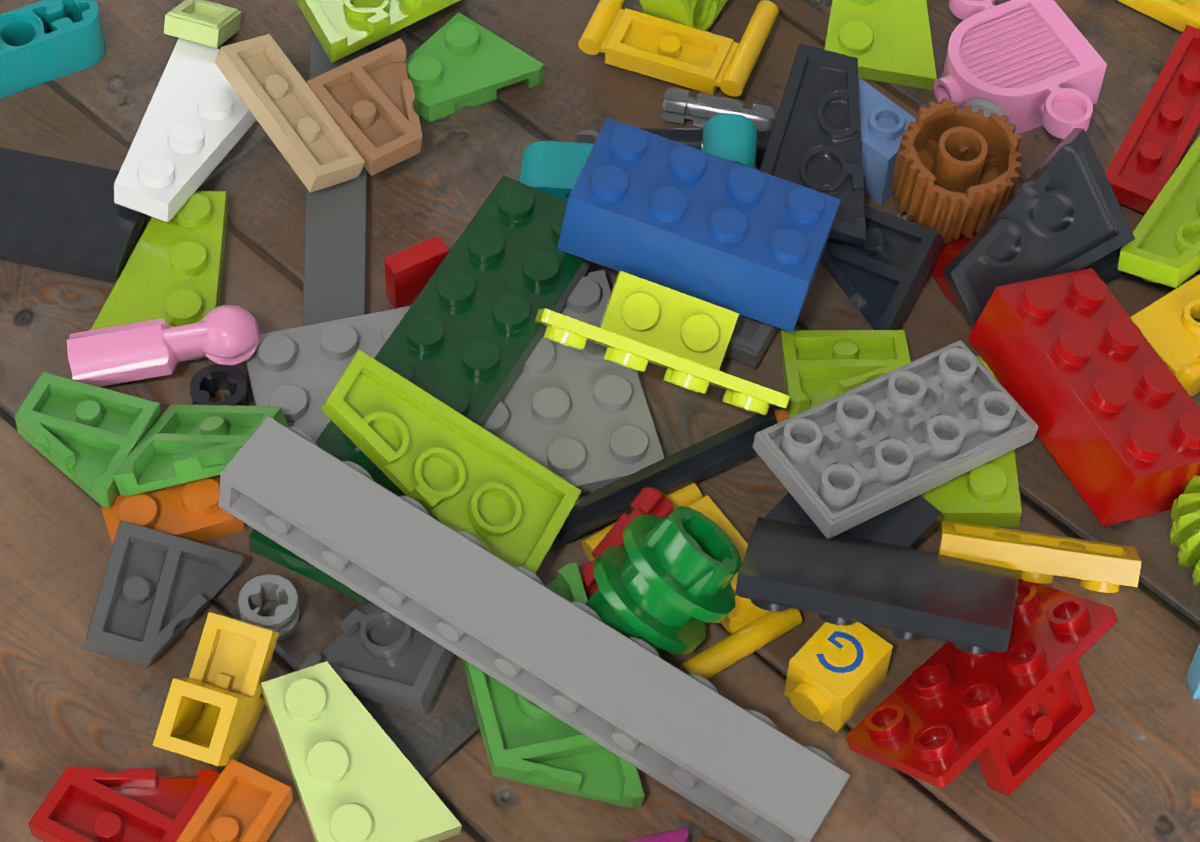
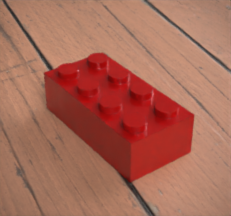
M1093 268L995 288L969 334L968 340L999 383L1038 425L1037 436L1102 526L1106 527L1171 510L1174 500L1178 499L1180 494H1184L1192 478L1195 475L1200 476V408L1148 342L1139 327L1135 325L1109 291L1106 284L1100 279Z

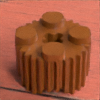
M942 98L940 104L931 101L928 109L923 106L920 107L916 122L911 121L908 129L903 132L891 175L890 188L894 193V202H900L898 210L900 212H907L906 219L908 221L916 220L918 225L937 231L945 240L944 244L951 242L953 239H959L960 234H964L967 238H972L973 232L978 233L1014 193L1022 168V163H1020L1022 152H1018L1022 136L1021 134H1014L1016 130L1015 124H1007L1008 117L1006 115L998 116L991 113L990 116L986 117L984 116V110L979 109L977 112H972L971 106L967 105L964 110H961L958 107V103L949 102L947 98Z

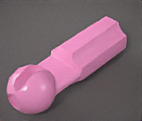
M222 305L210 310L199 323L171 327L164 318L72 333L67 340V354L73 380L101 387L171 375L178 362L206 357L219 365L236 366L247 362L257 351L260 344V331L257 320L250 312L239 305Z

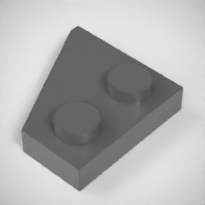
M120 520L83 649L149 667L237 575L244 555Z

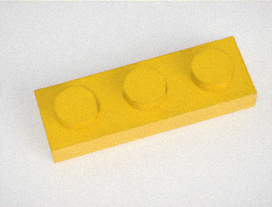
M943 520L940 524L937 540V550L940 555L1019 571L1018 579L1028 582L1048 584L1054 581V576L1080 579L1081 587L1104 593L1119 592L1120 585L1138 587L1142 561L1136 548L1133 546Z

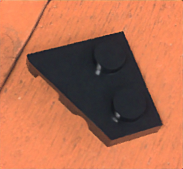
M864 204L866 247L828 238L820 263L831 274L836 283L874 330H900L945 240L937 231Z

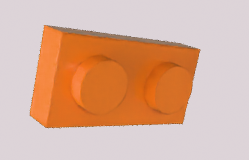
M220 475L132 496H120L118 494L110 508L101 506L111 545H113L120 520L199 543L245 531L243 521L218 506Z
M231 758L176 842H267L293 801L292 788Z

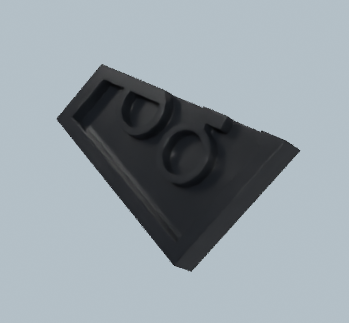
M799 43L760 171L841 199L829 238L866 247L858 58Z
M1074 128L942 271L969 326H975L996 287L1079 271L1135 239L1085 130Z

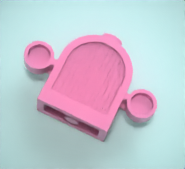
M949 0L951 12L963 21L954 29L949 39L943 76L934 82V93L939 104L942 98H947L949 102L958 103L959 109H962L969 99H987L1002 108L1009 117L1010 123L1015 124L1016 130L1014 134L1024 133L1043 125L1051 135L1065 139L1074 128L1084 129L1085 132L1088 130L1093 105L1098 102L1107 63L1054 0H1010L995 6L996 0Z

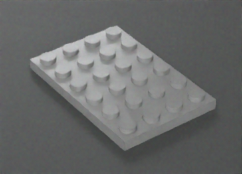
M599 270L585 273L559 313L599 327L611 294L605 271ZM411 306L260 334V344L257 351L245 362L255 406L282 407L288 427L301 429L316 442L330 422V419L320 409L357 351L360 349L367 355L375 358ZM542 337L524 367L483 426L485 430L580 489L582 492L578 499L665 458L636 370L603 359L607 347L587 340L584 350H577Z

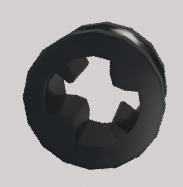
M209 365L197 372L190 383L192 405L249 406L246 379L243 373L234 366ZM216 390L229 391L230 396L224 394L225 401H210V396L216 397Z

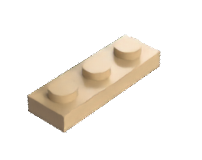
M270 34L220 48L215 64L310 193L359 177L365 164L364 159Z

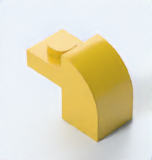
M209 612L189 678H173L153 746L216 766L227 765L231 758L237 760L248 745L263 711L265 700L261 696V683L265 682L280 632L219 613Z

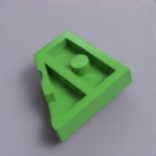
M43 372L15 414L18 434L98 504L110 508L119 493L113 477L114 472L161 417V409L158 402Z

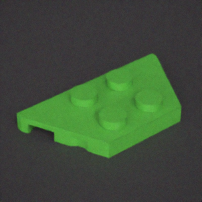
M577 562L566 564L557 571L556 579L545 586L569 602L575 601L586 605L588 601ZM461 658L492 776L630 809L641 807L645 795L635 766Z

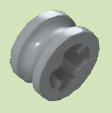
M265 574L251 579L241 589L238 606L242 621L280 632L277 641L291 635L299 624L300 609L298 606V595L296 588L288 579L280 575ZM277 600L278 606H276L274 616H261L264 601Z

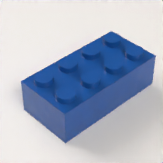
M607 117L568 197L557 249L793 333L825 250L841 199Z

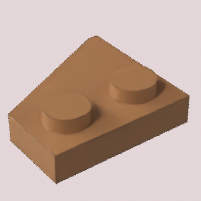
M401 39L395 40L306 81L364 159V168L371 176L421 153L423 135L419 115L414 110L415 94L412 80L408 79L405 63L406 48Z

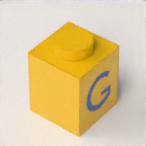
M825 622L789 661L784 695L790 699L794 708L802 716L814 722L821 721L838 733L886 680L893 645L860 622L846 626Z

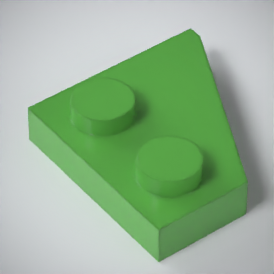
M459 12L405 60L408 79L412 80L415 94V113L428 122L454 114L464 106H478L496 100L497 89L524 80L527 86L531 88L544 81L543 63Z
M171 404L114 472L113 477L120 496H132L220 475L268 416L283 426L288 427L282 407Z

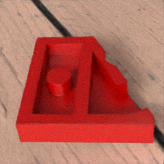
M67 767L30 819L28 825L32 836L43 842H176L220 776V773L214 770L199 769L198 777H158L156 769L127 768L121 772L111 773L104 771L102 768Z

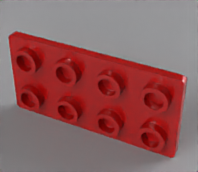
M1018 579L1012 630L1007 652L991 650L986 654H971L959 650L951 641H947L846 735L845 739L850 750L939 788L947 786L977 757L988 788L1009 796L1095 712L1077 660L1117 622L1114 609L1110 606L1040 583Z

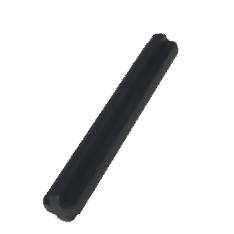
M767 412L766 416L757 414L577 499L557 534L556 541L559 544L569 543L619 519L623 513L627 515L632 513L633 510L630 505L644 488H655L667 496L756 454V451L752 448L755 434L777 424V421L770 412Z

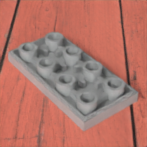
M959 340L757 432L752 448L825 537L829 539L1033 441L1038 425L969 348Z

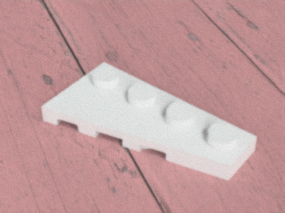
M181 38L178 39L115 180L114 203L169 222L256 121V118L215 64L220 49Z

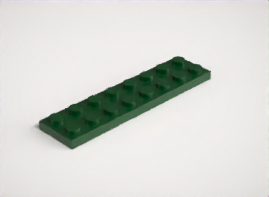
M503 175L374 359L483 428L542 337H544L547 326L535 322L538 310L546 308L559 313L593 263L557 249L567 201ZM330 420L316 440L317 446L342 462L351 461L358 464L370 474L374 482L395 495L406 496ZM253 529L249 535L250 551L365 605L368 602L363 596L259 531Z

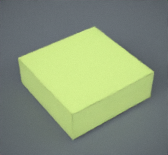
M185 0L165 15L164 34L218 48L240 30L241 11L206 0Z

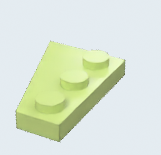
M327 661L261 683L265 703L315 842H439L461 834L462 825Z

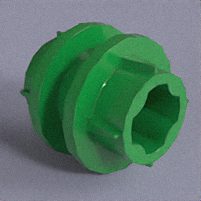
M678 506L664 519L655 515L640 514L624 529L623 544L625 547L611 546L594 561L593 575L598 589L586 603V606L595 611L604 624L627 638L635 637L647 642L658 654L662 650L673 654H690L706 638L705 622L720 623L736 607L735 592L730 581L740 570L743 561H741L736 546L717 524L697 510Z

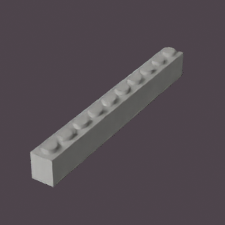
M268 416L221 472L218 505L220 508L755 842H811L850 777L848 773L838 768L835 761L822 750L810 746L804 747L784 735L762 713L754 710H744L718 693L714 685L697 674H686L664 661L647 642L635 637L627 638L604 624L598 614L590 607L580 602H569L544 587L542 581L530 570L521 566H510L489 553L485 546L473 535L464 531H454L431 517L425 507L418 501L408 496L395 495L374 482L370 474L358 464L351 461L342 462L322 450L306 432L299 428L285 427Z

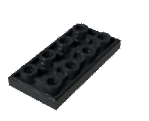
M0 147V260L116 283L127 264L147 215L114 203V183L119 174L118 170Z
M758 517L738 573L735 595L750 599L755 606L768 611H784L790 607L817 613L823 621L834 625L846 626L852 625L855 622L884 627L886 632L900 639L916 640L927 636L951 641L956 648L967 653L986 654L991 650L1007 652L1012 630L1019 571L844 534H838L827 539L820 529Z

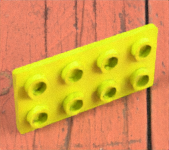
M623 271L618 272L599 327L546 308L538 310L535 322L547 326L544 334L546 339L577 350H584L587 340L607 347L603 358L607 361L645 372L648 362L666 368L664 381L697 393L706 394L709 384L726 390L722 402L766 416L769 406L786 409L790 396L719 371L739 313Z

